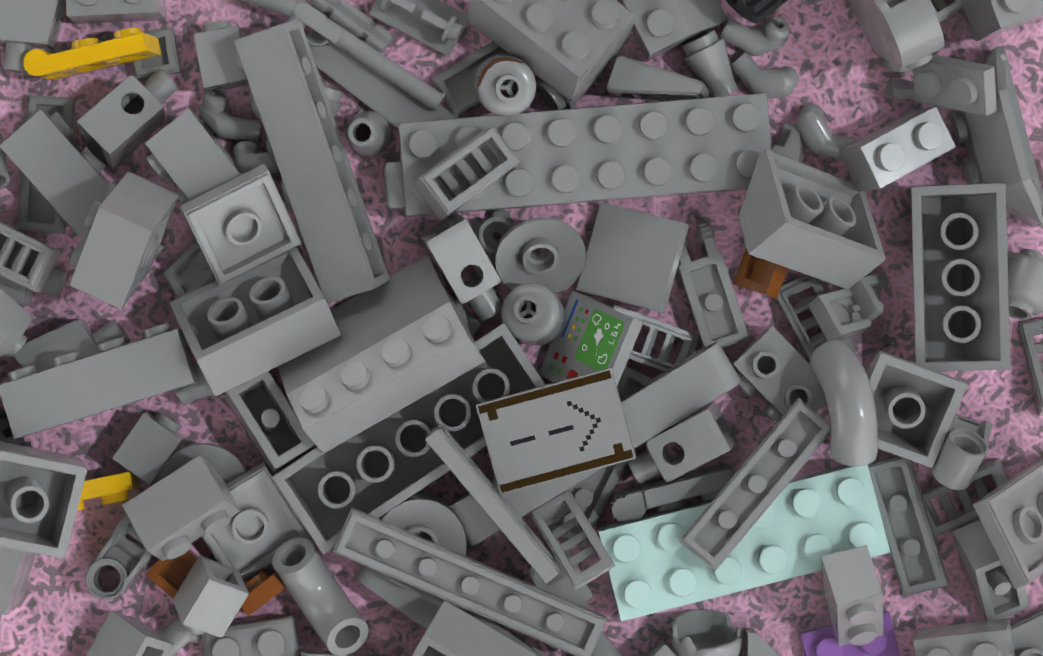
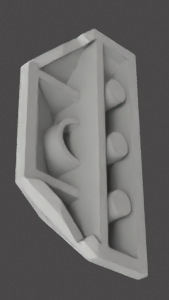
M1003 45L989 51L982 61V64L994 66L997 111L988 116L956 110L957 116L951 118L952 130L957 143L964 142L968 160L963 161V171L967 184L1006 183V212L1034 228L1043 225V192L1008 64L1005 46Z

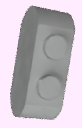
M850 0L853 12L874 52L900 68L913 69L920 67L933 58L932 53L944 48L943 32L929 0Z

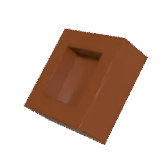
M746 248L733 284L743 289L777 299L788 268L750 255Z
M189 549L185 554L177 558L164 561L159 559L147 572L146 576L170 597L174 598L198 556Z
M261 571L247 582L245 586L249 595L241 608L249 617L286 587L278 574L275 572L268 577L264 571Z

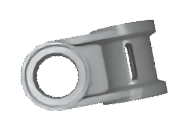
M955 414L934 466L931 468L932 474L938 482L954 490H964L969 487L987 454L992 422L983 420L979 423Z
M127 514L112 531L106 541V545L86 573L88 590L99 599L110 600L123 595L131 587L141 571L155 557L129 536L131 535L142 543ZM105 565L115 567L120 573V584L114 591L106 590L100 585L99 573Z

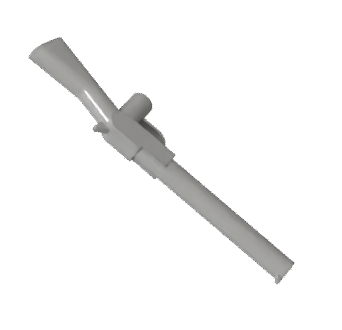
M240 0L289 17L287 22L300 19L303 29L305 26H308L326 38L324 42L319 44L312 43L307 39L310 45L320 47L330 41L434 111L437 110L447 94L446 91L440 93L329 19L326 15L306 3L305 0Z

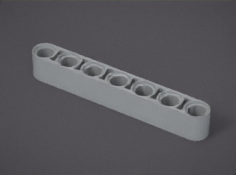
M718 341L702 348L620 398L634 449L730 391L742 381ZM602 468L506 493L502 496L518 515L523 517ZM494 475L491 478H489V480L499 491L496 477ZM466 492L447 505L460 520L464 528L466 540L470 546L476 545L500 531V528L469 492Z

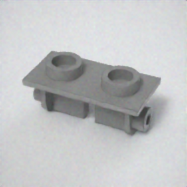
M376 0L369 13L370 16L447 57H450L468 23L465 19L466 14L439 0Z

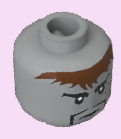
M499 54L489 57L480 64L475 73L473 87L477 99L487 110L498 116L509 117L523 112L530 106L535 97L536 80L534 73L525 62L512 55ZM500 90H506L508 94L502 95Z

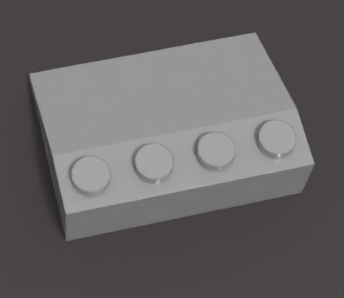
M429 255L389 277V281L379 287L360 293L330 310L341 336L278 366L286 394L303 431L323 453L485 362Z

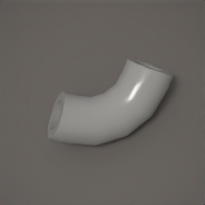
M841 340L824 342L812 354L810 369L822 387L828 405L831 427V457L836 462L848 466L871 464L877 457L878 418L874 394L867 373L859 358L847 343Z
M299 537L291 539L277 548L272 558V565L327 649L332 654L338 656L349 655L358 650L367 639L369 631L367 623L346 596L314 544L307 538Z

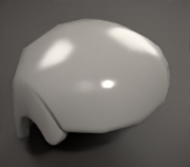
M708 609L689 610L678 614L672 622L673 650L676 656H738L742 647L741 629L736 628V632L734 631L730 616L727 613Z

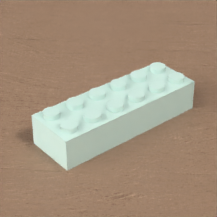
M844 465L793 478L716 571L712 570L679 542L713 500L643 516L640 520H629L628 523L624 521L623 523L620 522L597 528L601 543L616 565L608 571L621 622L822 571L821 556L867 545L871 558L890 553L868 465Z

